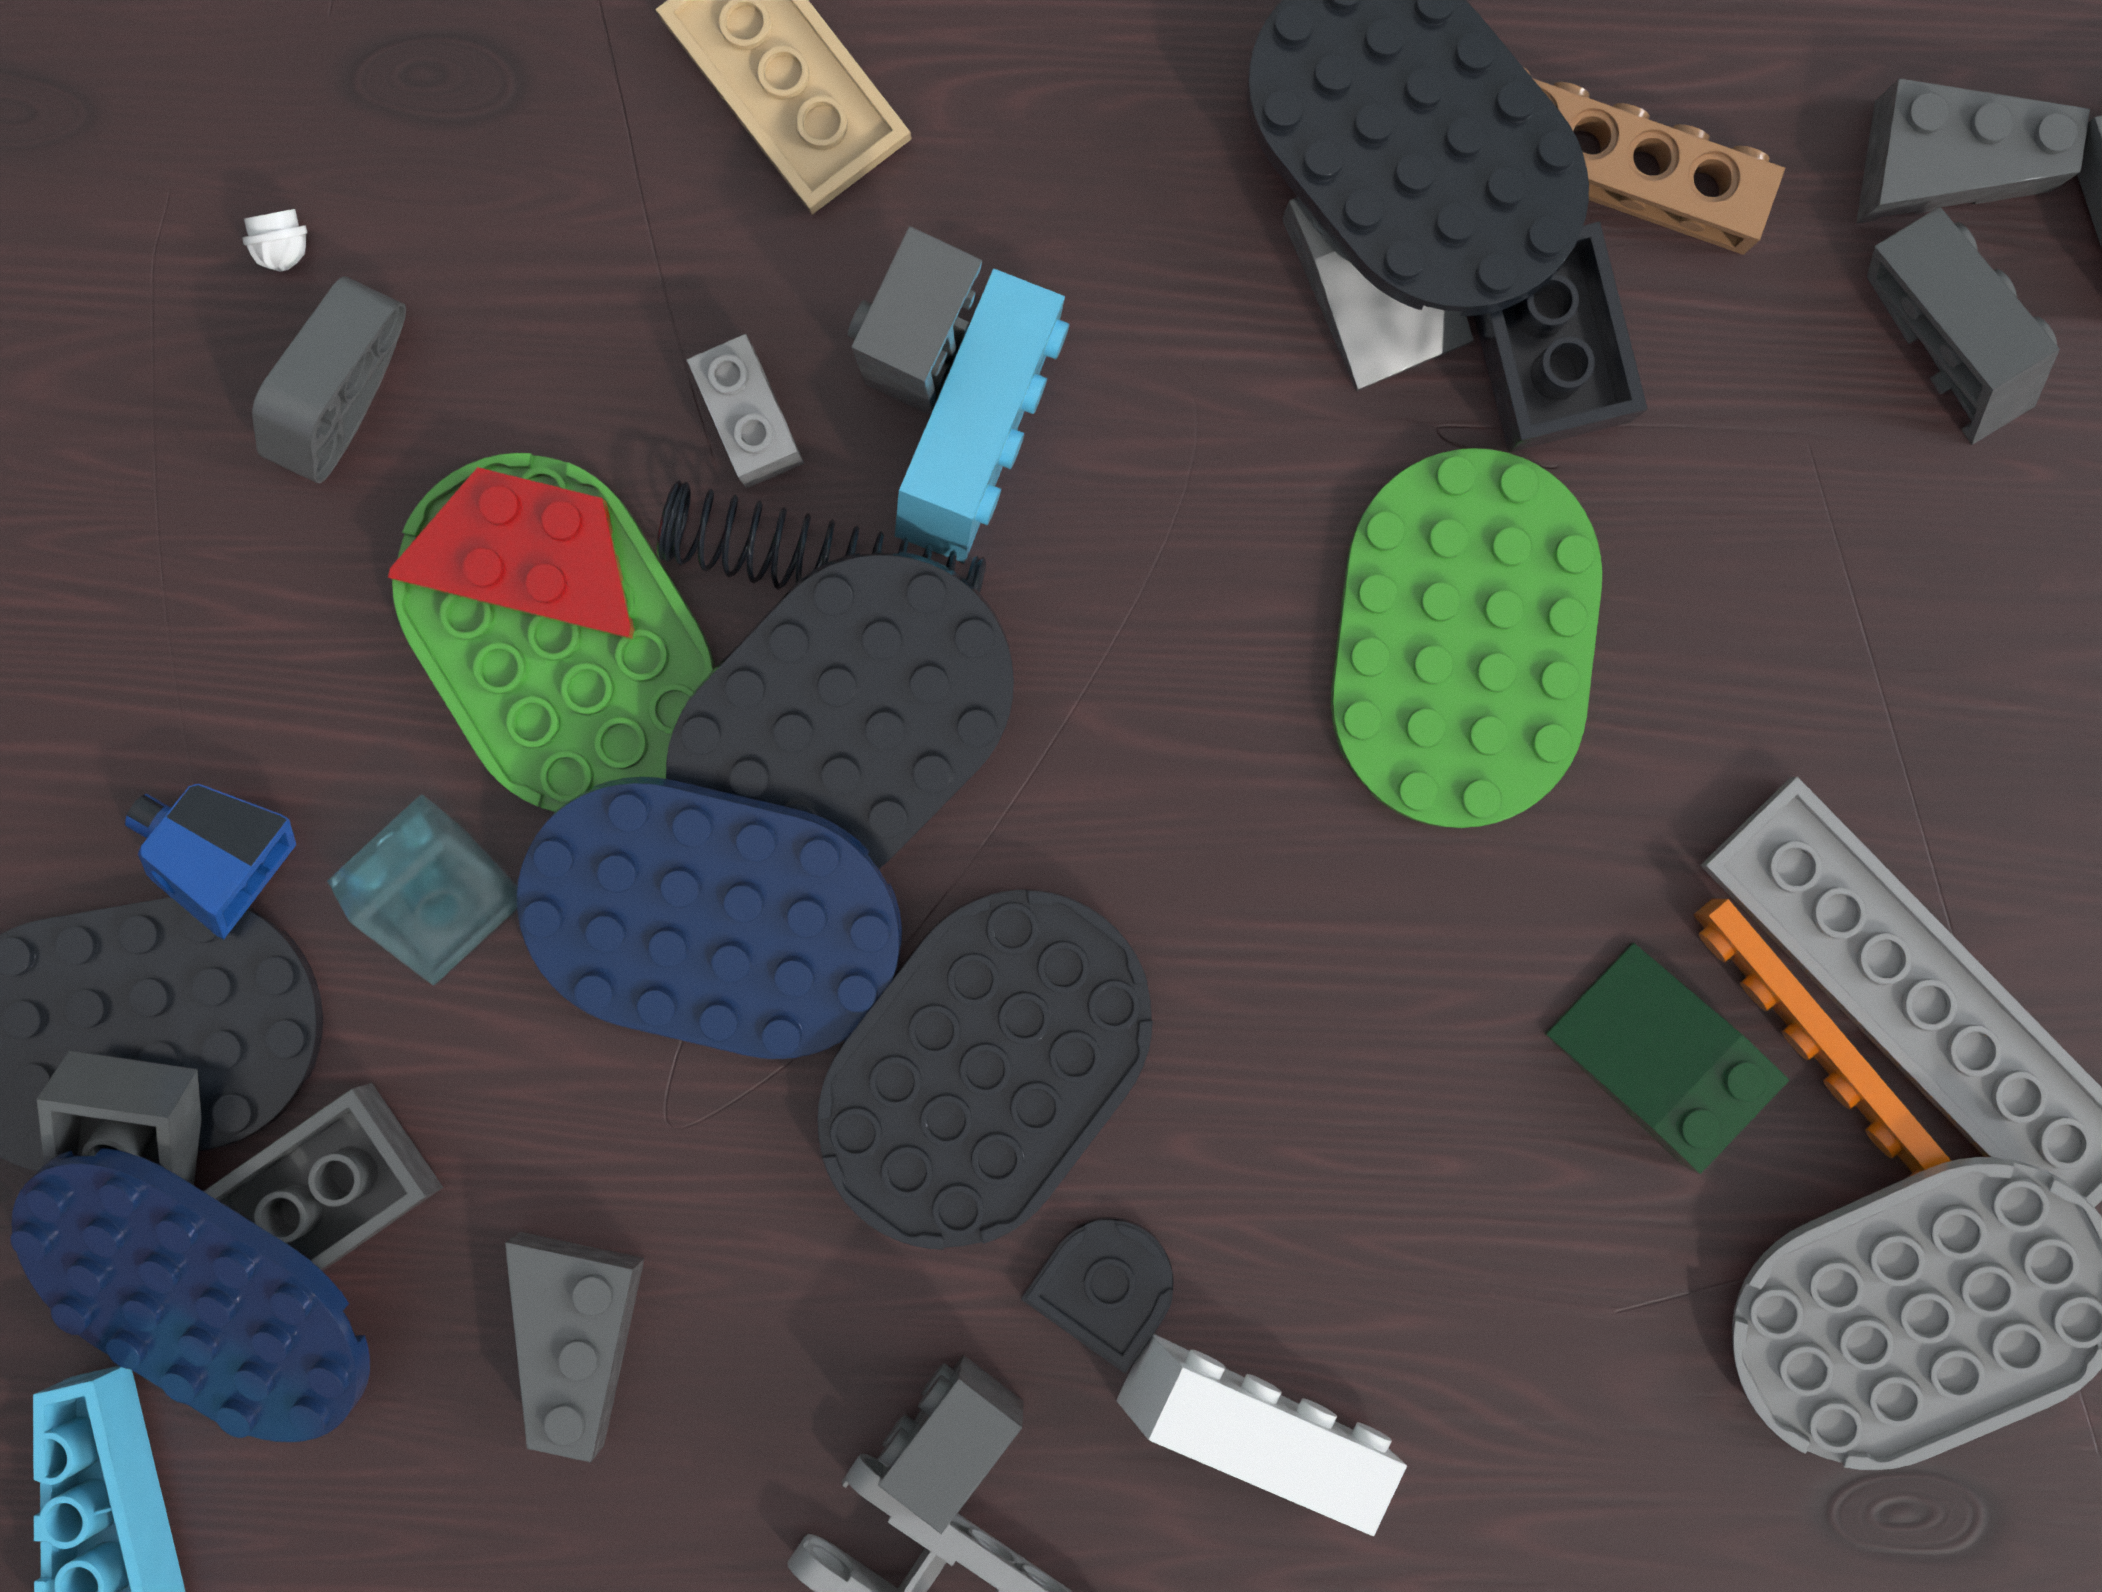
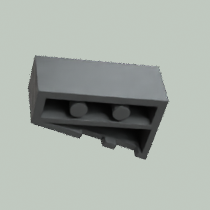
M1899 78L1875 100L1856 224L1876 221L1879 217L1914 212L1919 214L1931 212L1938 207L1971 202L1974 205L2052 192L2081 172L2090 109Z
M1938 207L1874 247L1867 278L1907 343L1910 344L1919 338L1940 370L1939 373L1930 377L1939 394L1941 395L1951 389L1971 420V423L1961 428L1970 444H1975L2034 408L2060 350L2057 346L2055 334L2045 320L2038 316L2033 317L2017 299V293L2010 278L2000 269L1993 270L1977 251L1976 241L1968 228L1960 222L1954 223L1944 210Z
M909 226L873 303L866 300L860 303L848 329L847 336L854 339L851 348L865 385L924 413L932 414L967 332L969 322L957 316L961 307L969 310L973 304L975 291L970 288L981 270L983 260Z
M520 1232L506 1241L505 1246L527 1449L592 1462L605 1444L645 1258Z

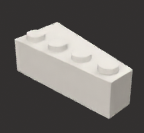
M1155 1334L1152 1335L1135 1359L1116 1399L1148 1440L1371 1536L1375 1535L1407 1467L1389 1449L1392 1440L1388 1436L1359 1422L1356 1423L1354 1430L1336 1422L1337 1415L1313 1401L1302 1398L1300 1404L1282 1396L1280 1389L1256 1376L1246 1374L1245 1377H1242L1226 1369L1222 1363L1206 1354L1192 1349L1188 1351Z

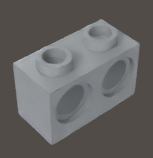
M746 334L687 359L735 472L746 488H750L805 464L756 351Z

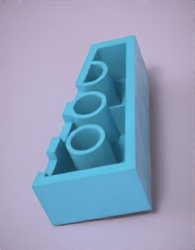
M993 268L899 489L895 537L900 539L907 538L908 542L923 548L931 544L933 552L949 557L950 552L955 550L957 553L956 560L965 564L980 523L988 525L996 508L1001 489L995 487L1001 470L1003 467L1011 469L1024 438V433L1018 431L1025 411L1034 414L1047 382L1046 377L1039 375L1045 358L1048 356L1056 360L1065 341L1070 326L1069 323L1060 320L1065 296Z
M114 1366L80 1374L33 1394L34 1480L40 1482V1513L34 1515V1541H40L41 1577L34 1581V1592H186L132 1370Z

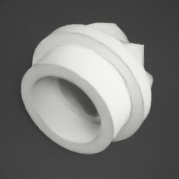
M295 209L244 218L248 236L242 237L243 244L247 246L257 264L281 272L289 270L305 255L306 233L308 232L306 225L299 226Z

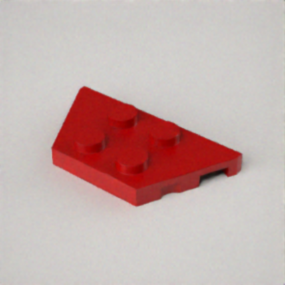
M479 467L474 470L391 566L388 578L395 581L633 639L635 631L633 620L629 617L622 585L624 579L619 556L615 553L613 544V529L607 502L600 497Z

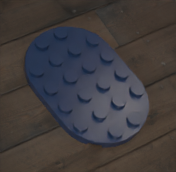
M629 777L607 781L594 786L591 790L575 797L562 806L550 817L535 836L522 863L518 879L517 912L527 949L547 981L576 1007L603 1021L619 1026L757 1058L787 1059L807 1056L826 1050L845 1040L892 982L902 944L900 911L891 883L887 884L878 867L868 856L869 850L846 830L822 817L798 809L658 777Z
M102 1148L95 1156L74 1157L72 1151L60 1154L45 1164L20 1190L12 1211L11 1245L18 1255L27 1278L45 1304L51 1309V1317L54 1323L68 1334L79 1335L91 1345L107 1354L120 1367L131 1369L157 1385L171 1399L187 1404L217 1422L220 1428L227 1434L237 1438L251 1436L275 1442H301L316 1439L337 1428L362 1397L370 1374L369 1348L365 1335L354 1334L350 1322L343 1312L349 1302L342 1292L322 1270L300 1252L183 1178L145 1158L127 1152Z

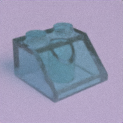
M423 794L419 795L327 880L349 922L433 986L517 909L518 887L458 823Z

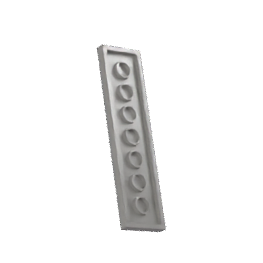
M1790 777L1700 866L1984 1157L2017 1160L2047 1170L2076 1188L2096 1207L2102 1201V1087L1798 777Z

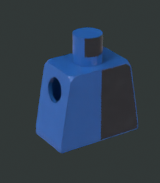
M201 784L189 786L172 808L149 794H144L134 802L125 819L126 827L147 838L138 852L146 875L211 932L223 940L297 845L290 820L285 816Z

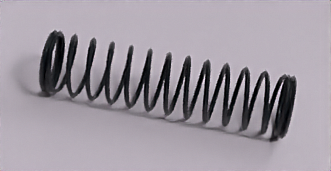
M680 480L672 486L663 509L657 537V556L661 561L665 559L669 562L675 557L677 563L682 566L692 558L698 547L699 565L705 572L716 564L722 553L723 570L729 578L738 573L747 557V575L753 584L763 578L770 563L772 584L777 590L787 584L795 566V583L797 584L802 579L805 543L811 521L809 513L804 517L800 537L790 565L783 579L778 583V554L782 529L787 514L785 507L780 510L776 531L766 559L759 573L754 577L753 552L756 530L763 507L762 502L758 501L755 505L745 546L733 570L729 571V540L739 501L737 495L735 494L731 498L725 529L715 554L709 564L705 565V530L714 500V491L712 488L707 491L696 537L684 559H681L679 546L688 518L691 490L688 482L682 483ZM834 519L829 521L823 546L814 570L828 563L835 527ZM858 525L853 528L845 556L855 554L860 530ZM882 531L877 535L872 553H881L884 538ZM907 538L902 539L898 554L899 552H907ZM931 544L926 546L923 557L931 559L933 547ZM955 550L950 552L946 567L955 571L957 558ZM977 555L971 562L966 580L980 593L986 560L984 557L979 559Z

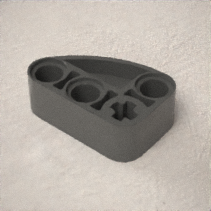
M343 276L336 281L265 378L255 397L252 418L259 456L315 483H322L327 479L356 434L381 384L405 321V304L347 276Z

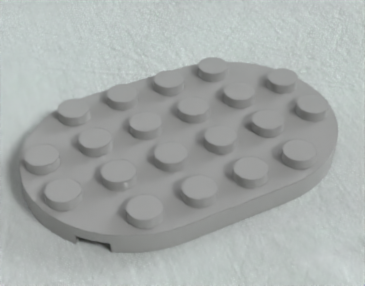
M1974 1157L1958 1159L1928 1168L1790 1231L1767 1249L1753 1265L1740 1289L1734 1308L1732 1321L1733 1353L1740 1382L1747 1398L1766 1425L1792 1447L1804 1454L1808 1451L1826 1459L1842 1462L1844 1468L1857 1470L1894 1469L1921 1462L2067 1399L2082 1389L2102 1369V1216L2076 1188L2047 1170L2012 1159Z

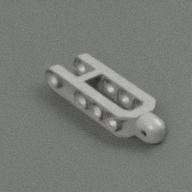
M863 1453L858 1456L842 1480V1485L846 1488L849 1484L858 1494L888 1514L889 1524L925 1547L898 1588L832 1543L813 1534L805 1535L787 1562L791 1572L815 1592H927L945 1564L948 1563L953 1566L955 1561L994 1586L996 1592H1073L958 1513L944 1532L940 1534L878 1486L884 1464L876 1458Z

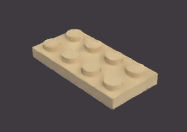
M667 0L656 8L659 18L811 215L912 139L909 129L809 0Z

